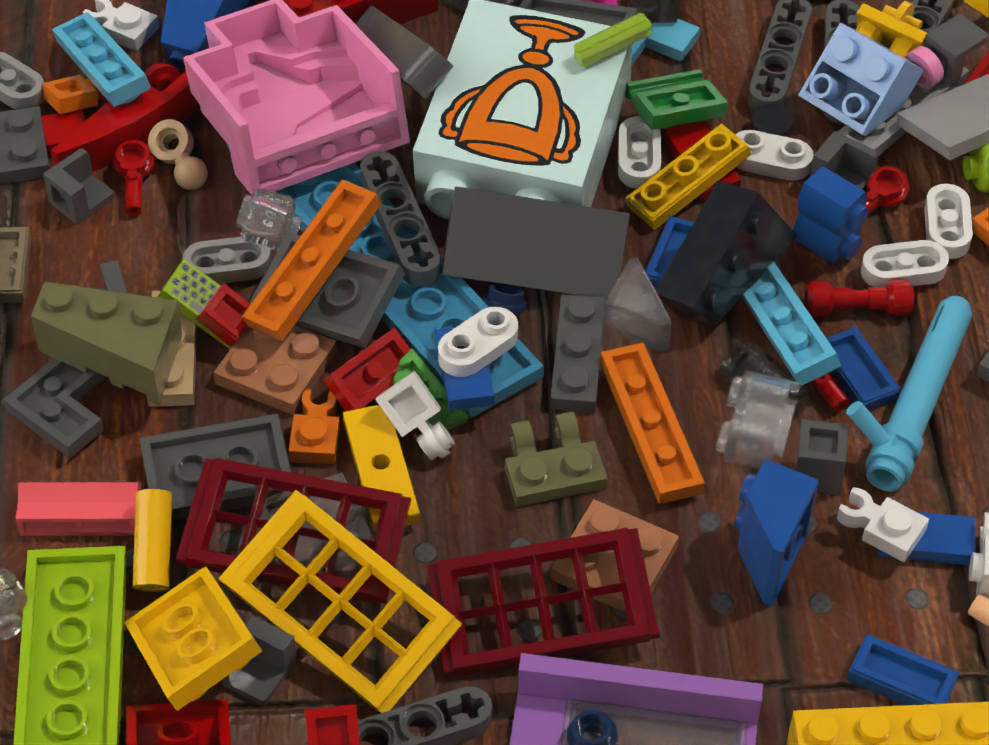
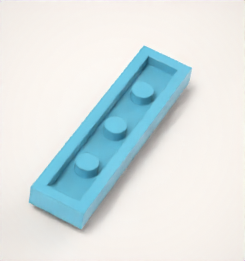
M88 12L52 29L57 43L113 107L119 104L130 103L137 99L141 93L151 89L146 74Z
M773 261L762 276L743 294L742 299L800 387L841 367L837 353Z

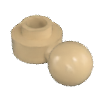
M173 119L157 123L150 131L148 137V146L151 153L166 164L176 165L174 178L180 187L187 190H195L205 184L208 177L205 163L197 157L190 156L194 145L190 130ZM178 138V146L173 150H169L171 140Z

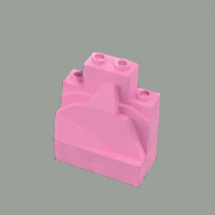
M270 0L204 22L209 49L183 57L190 92L200 104L202 113L229 145L235 175L254 199L355 163L370 153L385 152L410 143L399 69L337 5L299 18L283 0Z

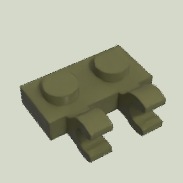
M574 412L555 415L558 428H554V434L559 448L536 452L533 431L529 420L510 425L513 437H510V444L515 457L505 459L504 469L516 507L607 488L608 478L595 441L581 443L579 427Z

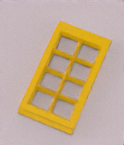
M297 490L293 492L218 578L230 591L269 623L293 635L297 646L380 713L390 711L397 705L462 627V623L454 615ZM306 521L330 539L307 568L282 549ZM338 548H341L363 566L340 594L336 593L315 575ZM275 556L300 575L276 603L252 585L253 581ZM371 574L396 593L373 621L348 602ZM308 583L332 601V604L309 630L284 611ZM404 601L429 619V622L406 649L381 629ZM341 609L366 629L342 658L317 638ZM374 637L399 656L376 685L351 666Z

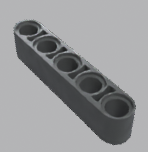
M372 5L356 22L357 27L399 69L401 81L425 99L430 96L454 67L428 43Z

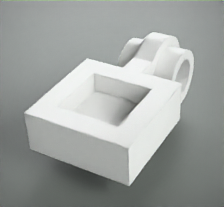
M415 371L376 397L375 400L402 437L416 427L419 428L422 434L416 437L417 442L430 460L438 456L443 459L450 454L449 448L455 445V442L441 422L433 426L428 422V419L438 413L441 407Z

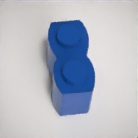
M822 166L804 182L797 206L799 214L793 231L797 234L794 242L835 267L845 258L847 260L852 259L859 251L863 238L860 237L861 226L869 212V209L865 207L867 201L866 192Z

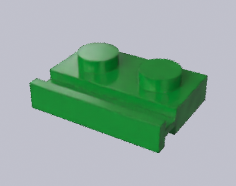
M700 69L626 83L625 98L633 100V108L651 130L666 129L670 126L702 122L707 119L725 116L728 104L710 80L702 78L703 72Z

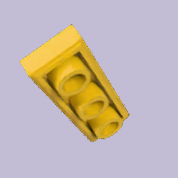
M721 123L625 198L627 206L651 228L656 230L668 220L669 216H674L751 156L750 147Z
M380 405L343 412V422L361 486L401 493L402 496L411 498L406 526L420 523V511L395 426ZM367 507L373 531L376 532L381 510Z

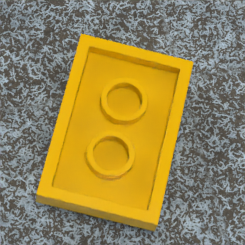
M206 566L124 622L167 699L177 711L191 701L201 698L208 689L232 672L245 667L252 658L262 652V649Z

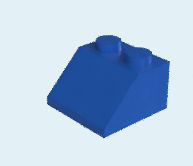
M767 459L764 460L757 475L749 473L743 483L739 500L744 503L738 512L734 528L740 530L737 550L764 604L772 607L808 537L819 480Z

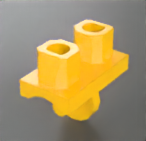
M908 1L901 3L898 9L886 5L882 12L863 3L857 11L858 26L856 30L876 42L890 47V50L904 58L915 48L924 45L925 35L927 34V32L920 30L923 21L912 17L915 6Z

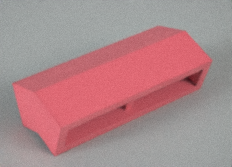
M18 482L16 523L20 536H134L136 492L142 490V482Z

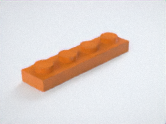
M345 180L340 181L242 315L249 327L280 341L285 339L381 206L382 202L377 193Z
M644 342L602 351L600 365L659 505L703 494L705 482Z

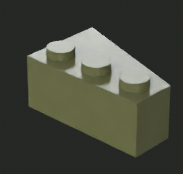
M44 282L31 314L38 351L86 373L91 369L110 378L112 385L121 389L125 386L131 387L146 394L148 401L160 405L183 336L178 300Z

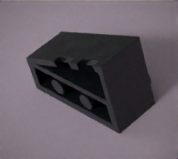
M717 181L654 294L675 314L716 327L743 297V294L752 287L772 262L797 237V234L759 192Z

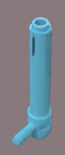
M950 296L939 303L887 424L881 426L860 401L851 404L846 411L850 419L873 444L865 464L867 469L866 476L868 481L878 489L890 492L897 491L909 481L912 475L914 463L918 460L923 448L922 436L973 314L970 304L963 297Z

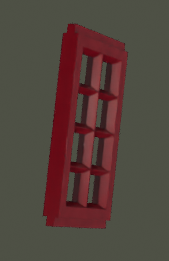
M205 458L176 556L177 563L186 564V567L202 569L206 566L211 572L223 574L237 556L208 551L216 520L247 525L239 551L240 554L256 536L258 527L263 528L269 521L260 518L268 489L272 488L288 492L297 490L308 499L310 496L339 501L335 520L344 528L351 504L380 509L381 512L374 540L358 539L396 568L411 498L404 497L401 493L220 458ZM228 480L258 486L250 516L219 511ZM301 526L286 543L284 550L294 557L299 535L330 541V539L316 529ZM338 548L323 565L322 573L317 572L315 575L336 593L340 594L352 579L333 575L339 552ZM281 561L280 565L269 563L255 580L290 587L300 575ZM371 574L351 599L374 604L378 602L387 604L390 588ZM310 583L303 588V590L321 593Z
M638 528L616 529L436 561V564L427 565L432 598L462 623V627L441 651L445 676L454 674L459 676L519 665L521 653L560 658L650 642L651 639L660 638ZM614 550L620 583L589 588L583 555ZM572 557L578 590L547 596L541 563ZM530 565L536 598L505 603L499 570ZM488 572L493 605L462 611L457 577ZM622 592L629 625L597 631L591 597ZM580 599L586 633L555 638L549 604ZM538 607L543 640L512 646L506 612ZM495 614L501 648L469 653L464 619Z

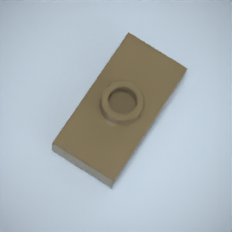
M0 227V304L25 303L31 246L29 227Z

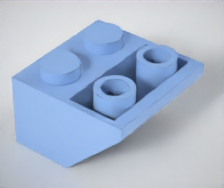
M840 22L798 96L866 136L904 106L924 69L863 33Z

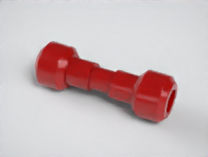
M890 280L885 287H867L864 290H851L850 287L833 288L828 281H810L804 290V306L811 316H828L832 310L851 309V307L885 309L890 316H908L914 307V289L908 280Z

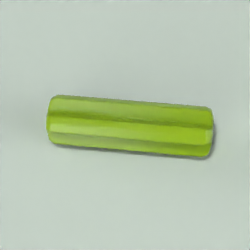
M644 13L633 15L574 45L575 59L578 60L581 66L587 67L650 36L652 24Z

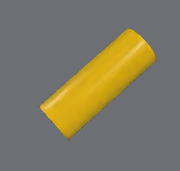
M144 489L136 492L132 588L138 591L160 592L169 589L172 493L169 491Z

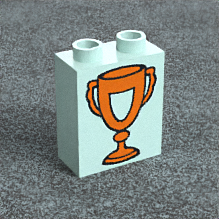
M469 0L447 59L454 67L437 86L413 148L417 204L426 205L434 214L449 220L454 186L591 207L626 100V83L631 82L632 45L587 67H583L575 59L574 45L611 26L485 0Z

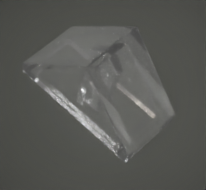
M638 257L629 259L604 303L603 331L634 343L644 342L645 347L659 352L669 350L672 321Z

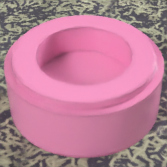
M919 46L905 56V59L924 69L916 84L917 86L930 89L943 80V66L935 53L929 48Z

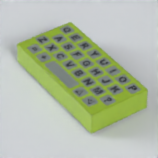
M183 259L157 297L178 300L179 313L231 349L229 345L195 320L220 285Z

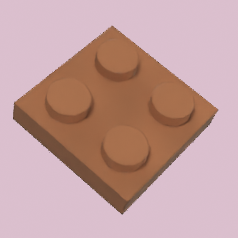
M294 325L285 339L280 341L247 326L214 371V382L218 386L294 416L302 405L303 392L306 389H313L336 355L337 341Z
M593 499L571 537L622 528H638L652 593L678 548L679 536ZM614 550L583 555L589 588L620 583ZM572 557L556 560L551 568L550 579L577 591ZM622 592L591 597L626 613Z

